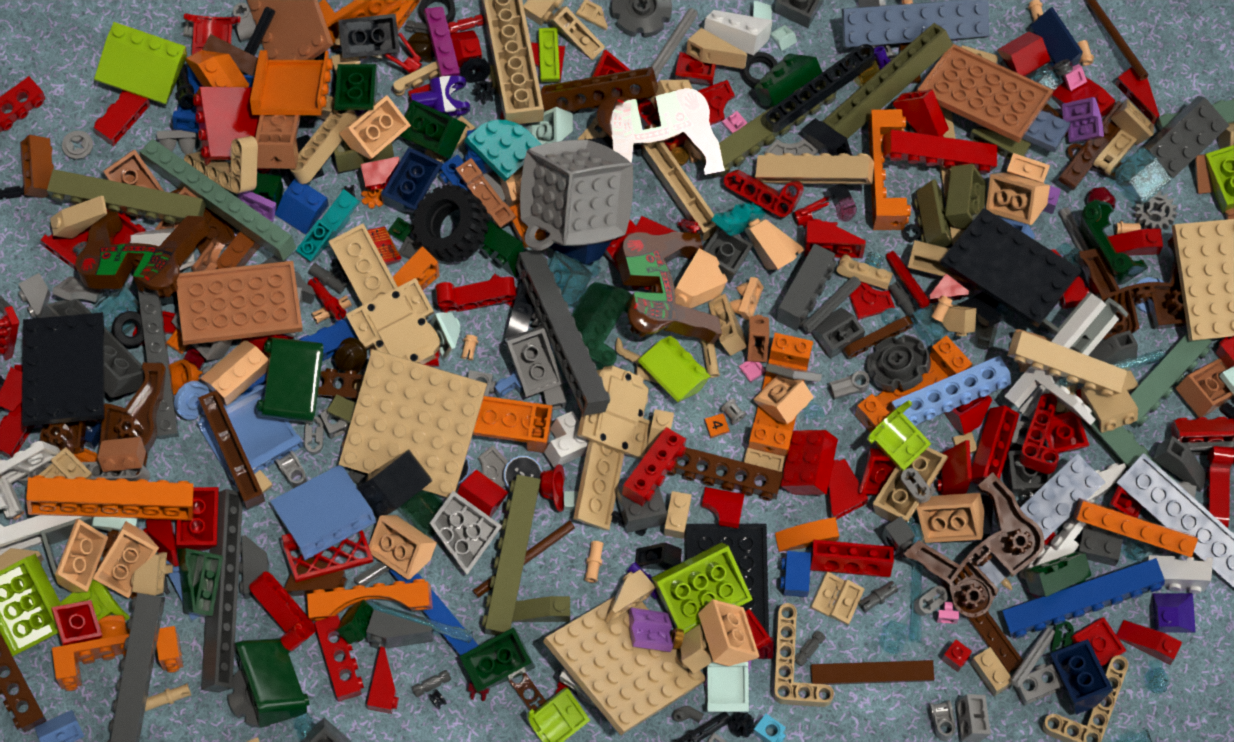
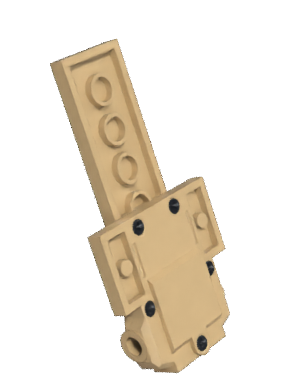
M364 224L330 240L331 248L362 303V306L347 313L346 317L365 348L367 349L374 345L377 351L421 364L435 359V354L440 349L441 341L435 329L425 319L434 314V310L417 279L415 278L399 287L396 285Z
M613 365L597 370L598 375L602 377L606 392L610 395V403L607 406L606 412L584 416L581 414L577 436L587 439L589 442L573 519L601 530H610L611 514L614 509L624 454L636 459H643L646 455L652 421L643 418L649 388L643 383L644 378Z

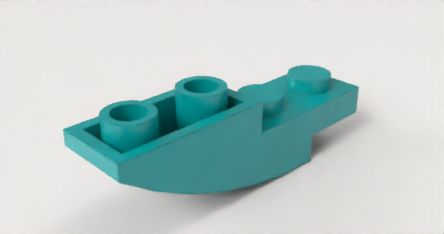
M343 189L323 218L317 220L296 251L312 262L329 245V241L335 238L351 219L349 216L360 201Z
M747 202L736 204L732 211L716 213L712 221L729 236H733L745 231L744 229L749 226L748 223L756 218L762 219L766 212L756 203Z

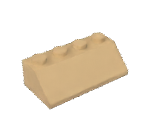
M928 447L906 469L913 468L918 471L930 487L948 459V456ZM897 466L873 502V507L876 515L891 522L902 516L905 522H908L919 503L914 500L904 487L901 480L903 471ZM907 476V480H911L914 484V477ZM917 488L918 494L924 496L925 491L922 492L920 488Z

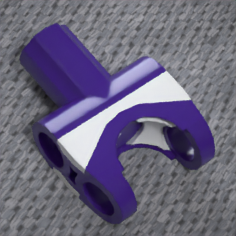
M462 76L433 78L429 82L431 91L411 94L412 100L451 117L464 115L470 111V104L468 102L454 100L451 97L454 91L466 86V79Z

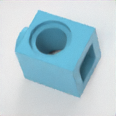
M765 714L755 727L753 734L764 742H783L786 737L784 734L786 727L768 714ZM773 728L777 734L769 736L765 730Z

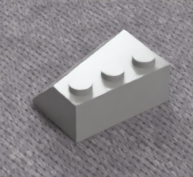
M452 491L429 523L466 575H468L502 527V525L454 491Z

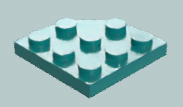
M508 120L488 121L479 126L464 140L505 182L523 167L527 150L542 145L522 125Z

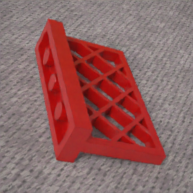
M363 530L357 532L360 536L358 543L346 538L341 541L338 549L333 546L327 548L335 552L332 559L322 556L324 552L322 551L313 556L315 560L312 565L302 561V555L299 559L291 556L290 551L299 550V547L290 533L282 535L281 547L286 554L295 583L373 562ZM345 543L354 547L351 554L341 550ZM359 549L365 552L367 557L359 559L354 555ZM338 554L348 558L346 563L339 564L335 562ZM318 560L328 563L324 569L317 568L315 565ZM299 565L309 569L307 573L298 575L296 570Z

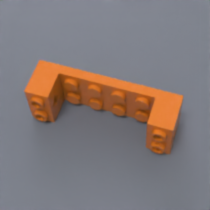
M326 0L320 1L319 5L334 44L335 39H338L339 35L338 20L388 15L410 0H354L336 13ZM333 45L334 49L339 47L337 45Z
M902 109L871 110L868 123L869 154L874 161L873 181L871 184L873 230H904L905 224L909 223V216L911 215V206L907 205V198H886L887 191L886 187H884L886 171L883 169V163L885 162L882 152L883 135L891 129L904 131V128H906V116H902Z
M774 333L768 363L807 370L813 341ZM766 370L762 390L778 374ZM758 405L748 448L786 456L787 459L796 417L793 421L786 424L775 420Z
M947 335L931 347L929 354L931 359L930 370L928 373L922 374L923 381L906 391H903L902 388H897L894 392L884 390L876 397L871 394L857 405L855 416L870 433L893 412L892 401L972 367L973 363Z
M484 396L473 435L526 442L527 451L544 453L549 443L553 405Z
M175 626L160 628L156 647L159 662L163 671L167 670L168 673L177 672L179 668L184 667L178 632ZM130 634L53 647L55 675L60 687L66 691H73L78 689L77 686H82L79 662L90 664L99 658L112 660L116 655L121 654L126 657L127 650L124 649L125 640L127 637L129 638Z

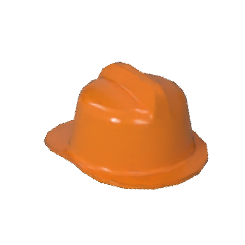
M185 359L170 364L174 395L177 394L184 384L190 381H199V376L203 374L196 365L189 363Z
M108 615L98 621L102 633V638L100 639L130 634L131 629H128L123 615Z

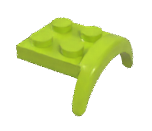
M910 400L889 414L867 437L870 444L874 442L901 471H904L931 445L930 441L903 414L912 405Z
M92 579L88 592L72 593L60 602L61 605L91 600L98 621L104 616L112 614L123 615L125 621L130 619L129 615L114 600L107 587Z
M567 687L563 688L536 711L531 709L526 714L531 728L541 742H564L590 721Z

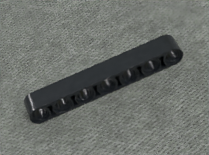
M869 44L859 46L771 108L766 113L768 130L771 132L781 131L870 68L875 62L873 46ZM853 65V66H855V67H853V68H848L847 66ZM817 87H824V89L821 90L817 89ZM804 97L809 98L808 100H802ZM793 108L794 110L787 111L786 109ZM778 119L777 122H772L771 120Z

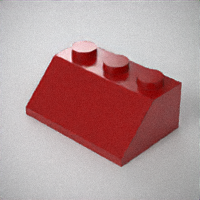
M1199 417L1195 420L1178 418L1171 425V433L1173 437L1182 443L1234 441V419H1227V417H1217L1215 419Z
M193 487L192 520H177V549L188 548L204 551L217 546L219 487Z

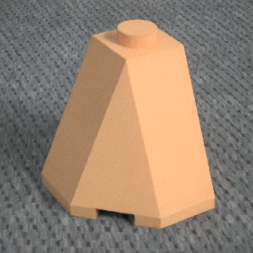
M756 218L748 223L749 226L744 229L767 270L780 269L797 258L796 252L800 254L804 251L801 245L766 219L759 220Z
M700 248L698 249L675 288L676 304L694 308L721 296L728 280L719 268L720 263L717 257Z

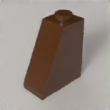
M310 557L304 560L303 558L302 561L312 565L315 559ZM318 561L315 567L324 569L328 564ZM299 565L296 571L298 575L307 573L309 569ZM341 570L295 583L291 573L284 589L290 596H306L313 593L314 590L322 589L325 592L333 591V588H345L348 579L346 578L345 571Z

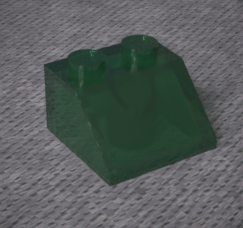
M422 490L401 505L399 511L410 525L431 538L436 532L429 523L444 502L437 494Z

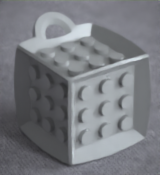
M590 140L558 141L527 150L521 178L520 212L521 221L528 226L525 233V242L532 250H544L553 243L563 246L596 244L613 240L626 234L633 200V164L613 149ZM538 229H542L548 232L549 236L543 240H537L535 233Z

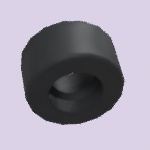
M127 311L119 314L114 319L111 331L113 336L123 346L132 347L144 341L140 313ZM128 321L134 322L138 327L137 333L132 337L126 336L122 330L123 325Z

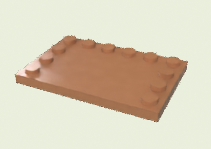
M247 0L256 26L265 7L275 10V15L261 41L264 50L268 52L269 60H314L334 45L318 0Z
M955 44L943 54L917 89V91L933 89L939 106L1018 143L1047 104L1054 91Z
M293 261L180 273L176 280L183 345L303 331Z

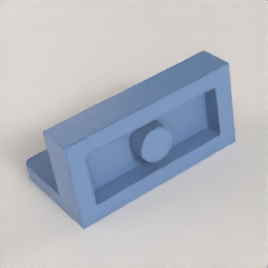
M73 710L35 727L40 742H74L85 737Z

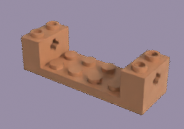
M260 115L255 137L258 144L257 168L296 169L299 157L296 137L301 115Z

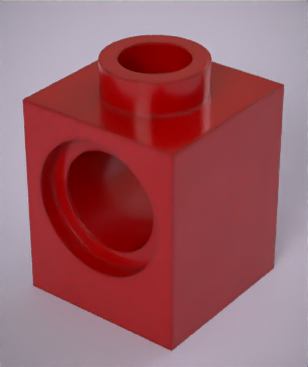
M955 639L945 652L942 661L956 672H959L969 659L972 651Z

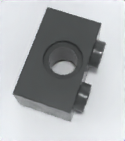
M902 516L884 527L881 539L886 546L894 547V557L899 554L902 557L913 545L915 534Z

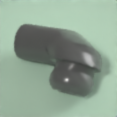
M688 705L676 709L673 713V718L677 722L691 718L700 723L704 716L703 713Z

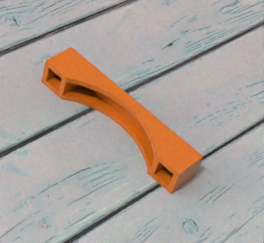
M1079 498L1073 515L1078 521L1191 558L1198 538L1192 534L1148 522Z
M425 579L413 580V583L407 584L404 581L393 582V585L385 586L384 583L373 584V587L365 588L364 585H357L349 590L338 587L333 588V591L330 592L319 589L314 590L311 594H307L308 616L311 621H319L338 615L347 607L363 599L365 601L371 599L394 601L412 611L433 609L431 585L428 581L425 582Z

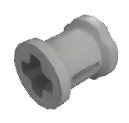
M734 398L726 402L721 408V411L726 412L730 417L733 425L747 415L745 411L738 407Z

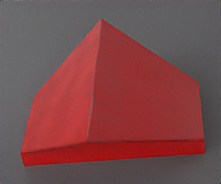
M1118 486L1108 506L1138 518L1143 508L1120 486Z

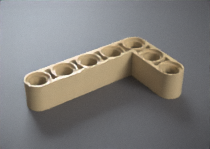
M325 95L327 100L326 107H323L322 115H315L325 121L299 152L296 169H290L300 184H306L312 180L343 140L339 132L357 118L354 110H335V97Z
M253 136L237 138L232 141L231 163L225 160H211L208 165H205L201 151L186 154L184 157V161L231 192L238 194L252 191L256 188L258 144Z
M784 603L780 606L777 616L774 699L780 704L826 707L833 700L834 691L832 687L826 684L794 682L797 610L794 605ZM789 611L792 617L785 618L782 612ZM789 631L791 636L785 638L781 635V632ZM787 650L790 656L783 657L780 651ZM787 670L790 675L782 677L779 671ZM784 689L789 695L781 697L778 691ZM806 691L809 697L801 698L798 693ZM819 693H827L829 695V699H821L819 697Z
M1120 655L1115 656L1107 666L1105 674L1108 680L1116 686L1103 699L1109 703V707H1103L1099 703L1095 708H1092L1086 726L1060 715L1050 714L1042 724L1044 733L1063 742H1087L1086 737L1089 736L1093 737L1096 742H1101L1128 669L1127 659ZM1113 664H1120L1122 666V670H1116L1113 667ZM1099 718L1103 725L1097 726L1093 719ZM1048 722H1055L1057 729H1051L1048 726ZM1067 729L1075 730L1077 736L1072 737L1068 735Z

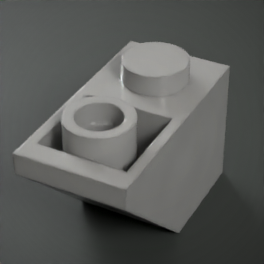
M40 273L18 284L21 289L18 293L23 302L27 301L30 306L27 309L32 318H41L51 296L47 285Z

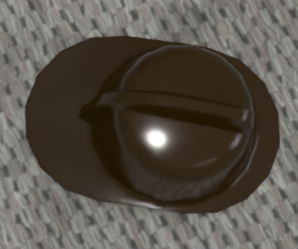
M423 32L413 34L408 39V43L415 53L421 57L419 62L431 63L435 55L430 36ZM407 49V52H408L409 56H410L411 58H413L412 54H411L410 51Z
M351 337L344 339L340 343L334 355L335 364L343 373L352 370L357 371L358 374L367 359L365 346L358 339Z

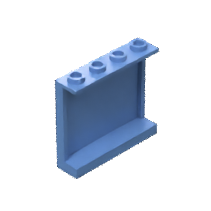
M266 384L258 385L252 389V392L238 396L228 406L224 405L254 474L274 464L275 459H281L290 454L289 451L293 450L295 452L303 447L300 436L296 434L288 420L258 416L256 404L258 399L261 400V397L264 396ZM204 415L197 422L198 427L235 486L233 477Z
M341 465L331 468L270 501L274 513L278 514L296 542L304 560L376 523L372 509Z

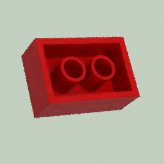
M827 430L792 431L781 487L794 495H827L838 439Z

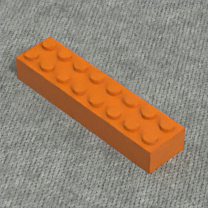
M41 475L28 477L27 509L29 515L192 520L194 483H189L188 481L169 483L167 480L149 482L145 479L128 481L123 478L116 480H107L106 478L89 480L84 477L66 479L63 476L45 478Z

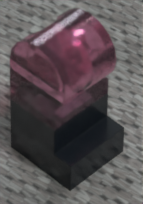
M839 184L828 188L824 195L827 201H833L837 209L838 219L842 222L852 220L857 212V208L847 185Z

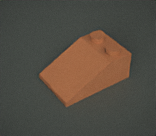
M135 149L101 171L107 180L164 191Z
M1220 358L1187 375L1175 388L1199 417L1210 414L1234 397L1219 377L1222 372L1228 370Z

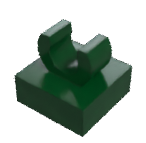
M398 217L389 228L388 233L404 243L406 237L411 234L414 228L411 224Z

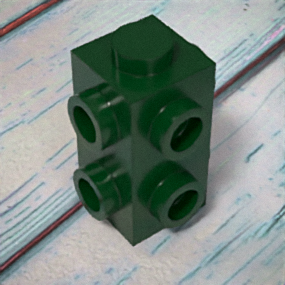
M364 599L349 607L337 628L340 636L349 645L356 641L361 642L367 636L366 631L374 609Z

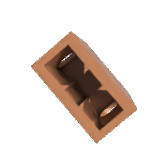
M762 315L749 317L747 361L767 362L769 318ZM756 339L761 341V346H755Z

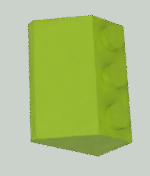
M671 335L657 342L638 360L677 402L698 393L711 377L705 368L699 365L692 355Z

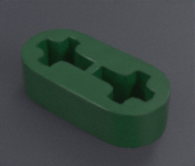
M1065 621L1062 624L1056 625L1051 653L1058 651L1056 648L1060 646L1061 642L1064 643L1063 648L1072 645L1071 637L1074 633L1072 624ZM1063 626H1066V630L1069 631L1066 633L1065 638H1061L1062 631L1059 630Z

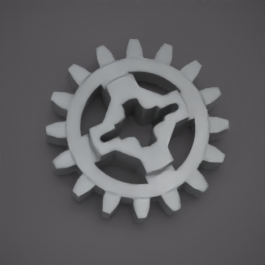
M1151 190L1149 196L1144 193L1142 198L1138 199L1134 208L1136 210L1135 217H1140L1138 223H1144V229L1149 226L1150 229L1161 228L1162 230V227L1167 230L1169 224L1174 223V218L1177 216V212H1175L1177 205H1172L1174 199L1168 200L1167 193L1162 196L1161 191L1154 194L1153 190ZM1144 205L1146 206L1145 208L1147 209L1145 213H1144V210H1143Z

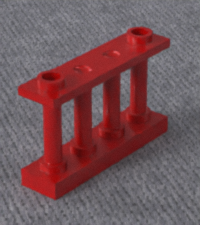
M12 306L4 308L3 316L0 319V355L3 356L5 361L13 358L20 323Z

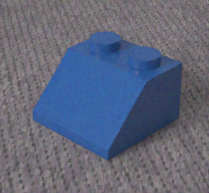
M295 178L284 192L275 216L306 235L328 208V199L309 185L298 183Z

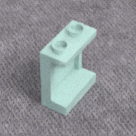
M714 662L707 665L708 712H749L748 662L732 666Z

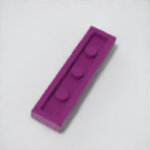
M425 8L424 16L440 77L459 76L460 70L444 8Z

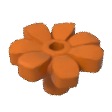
M368 188V191L363 190L361 196L365 197L362 199L363 205L369 204V209H374L375 205L381 207L383 205L381 201L382 188L376 191H370V188Z

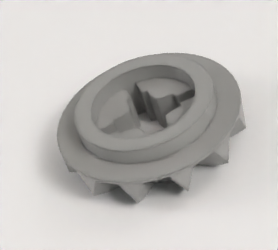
M84 131L70 132L62 142L63 152L68 158L70 157L75 160L79 158L84 159L85 156L91 153L93 148L92 138ZM79 142H81V146L83 147V149L76 148L75 150V146L73 143L78 144Z

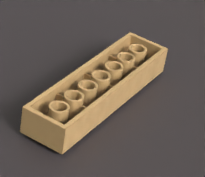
M481 0L504 120L517 124L543 121L544 107L523 1Z

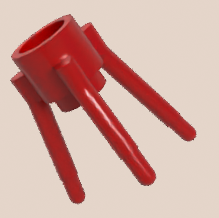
M398 33V36L413 58L409 56L403 63L390 54H385V57L403 67L408 73L415 72L422 67V64L419 62L421 57L415 53L402 33Z
M825 197L794 211L795 218L798 220V226L803 225L805 229L807 221L813 219L811 212L829 205ZM829 222L835 226L838 225L837 222Z

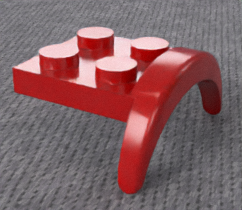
M185 13L184 20L194 23L192 55L203 49L210 34L231 44L232 26L239 24L241 17H209Z

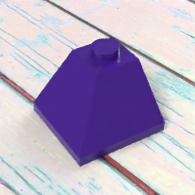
M1153 593L1155 630L1163 633L1196 632L1193 593Z

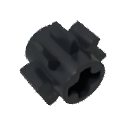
M483 79L479 83L475 82L476 89H472V95H476V102L481 100L483 104H486L488 100L493 101L492 95L496 94V89L492 88V81L488 83Z
M737 712L729 721L732 724L731 731L738 737L743 735L746 738L749 737L756 727L753 725L755 718H752L748 712L743 714Z

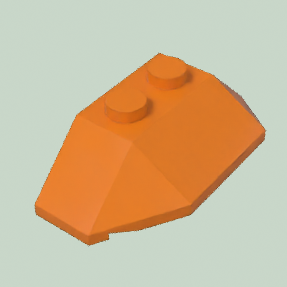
M201 50L185 58L203 87H249V83L230 54Z

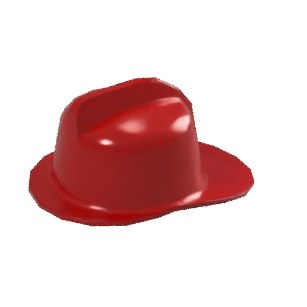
M558 464L555 469L541 473L539 490L545 498L554 500L556 509L562 512L564 509L563 486L565 473L563 466Z

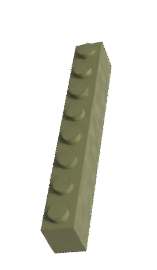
M933 23L823 120V123L848 139L870 119L871 110H881L953 46L946 30Z
M817 87V89L821 90L824 89V87ZM837 91L779 132H771L767 128L766 113L770 110L768 109L719 143L724 172L714 174L713 176L715 178L720 175L721 177L725 176L730 172L731 167L734 165L740 166L744 163L747 156L750 154L754 156L761 150L762 146L772 144L776 140L775 137L780 134H787L791 130V126L804 122L806 116L810 113L812 115L816 114L823 104L832 103L836 99ZM808 97L802 98V100H808V99H809ZM788 108V109H786V110H787V111H792V110H794V109H793V108ZM772 119L771 121L777 122L778 119Z
M55 169L52 171L47 192L55 201L62 202L63 200H68L76 205L99 196H104L106 208L111 212L118 213L123 211L130 216L143 215L150 220L163 219L170 224H175V222L181 223L186 216H203L206 207L204 200L201 198Z
M517 475L516 481L512 480L510 492H513L512 500L508 499L506 511H509L508 519L504 518L502 525L505 535L504 538L500 537L498 549L501 550L500 557L496 556L494 564L497 574L491 578L490 588H493V593L488 595L486 607H489L488 615L484 614L482 626L485 627V633L498 636L511 629L541 479Z

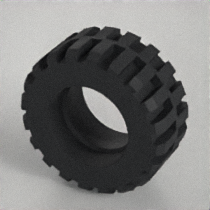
M443 185L442 188L437 187L433 189L432 193L428 192L425 195V199L423 201L420 200L418 203L419 207L413 214L415 219L412 220V227L414 228L412 230L413 237L416 238L415 242L418 246H423L436 259L447 263L463 261V257L469 258L472 256V252H476L480 248V243L484 242L486 238L484 235L488 233L489 228L486 225L489 223V216L486 214L487 209L478 197L457 185ZM460 209V222L456 230L449 236L441 238L440 229L442 222L448 214Z

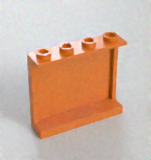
M260 50L250 97L252 115H322L323 107H326L327 103L325 95L329 93L327 82L331 81L329 70L333 69V60L329 58V52L325 51L324 60H269L267 50Z

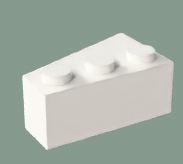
M713 10L705 18L704 30L745 53L755 55L768 42L773 20Z
M1149 555L1146 559L1148 561L1157 558L1165 579L1163 586L1169 587L1172 591L1188 589L1190 593L1200 594L1201 591H1205L1211 582L1213 558L1207 557L1206 561H1194V557H1187V560H1177L1175 556Z

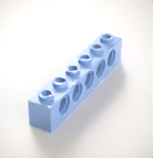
M997 356L892 401L893 411L910 400L912 405L903 414L916 426L942 413L950 412L963 404H969L977 398L985 397L998 389L1006 388L1011 384L1010 372L1002 358Z

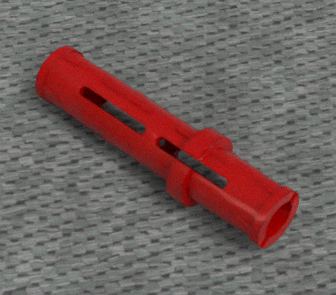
M314 277L313 280L310 279L307 285L313 288L316 293L315 295L324 304V308L331 312L337 320H341L338 314L343 319L346 316V310L341 307L338 302L339 300L328 292L318 278Z

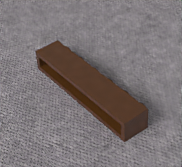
M217 390L198 397L201 408L246 509L265 502L263 492Z

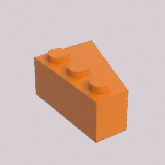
M422 246L393 276V279L399 287L416 278L422 290H424L440 276L438 261Z

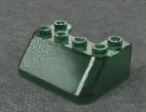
M594 282L587 287L571 313V316L575 319L578 331L582 334V340L585 346L588 347L591 360L595 362L596 370L612 366L616 362V352L604 342L622 312L627 315L628 307H626V304L632 296L631 293L623 288Z

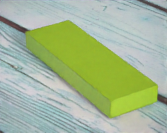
M538 28L541 82H560L557 28Z

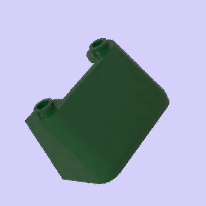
M1093 200L1082 211L1079 223L1080 232L1090 249H1099L1117 285L1125 284L1148 269L1144 260L1134 261L1127 254L1116 252L1104 231L1105 228L1111 225L1109 216L1114 212V209L1108 202Z
M268 337L264 344V352H267L269 357L265 394L261 397V400L258 399L256 404L258 416L302 423L313 421L324 348L322 343Z
M281 638L242 640L234 644L235 659L243 671L254 709L258 714L256 718L259 728L307 714V706L310 705L306 693L303 694L289 656L291 651L283 646Z

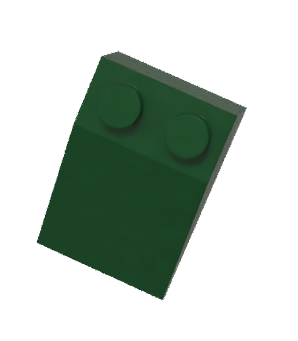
M338 64L335 110H374L378 84L376 64Z
M412 100L405 115L406 120L411 126L399 136L451 159L467 124Z
M514 627L459 656L478 693L519 677L536 667L518 631Z

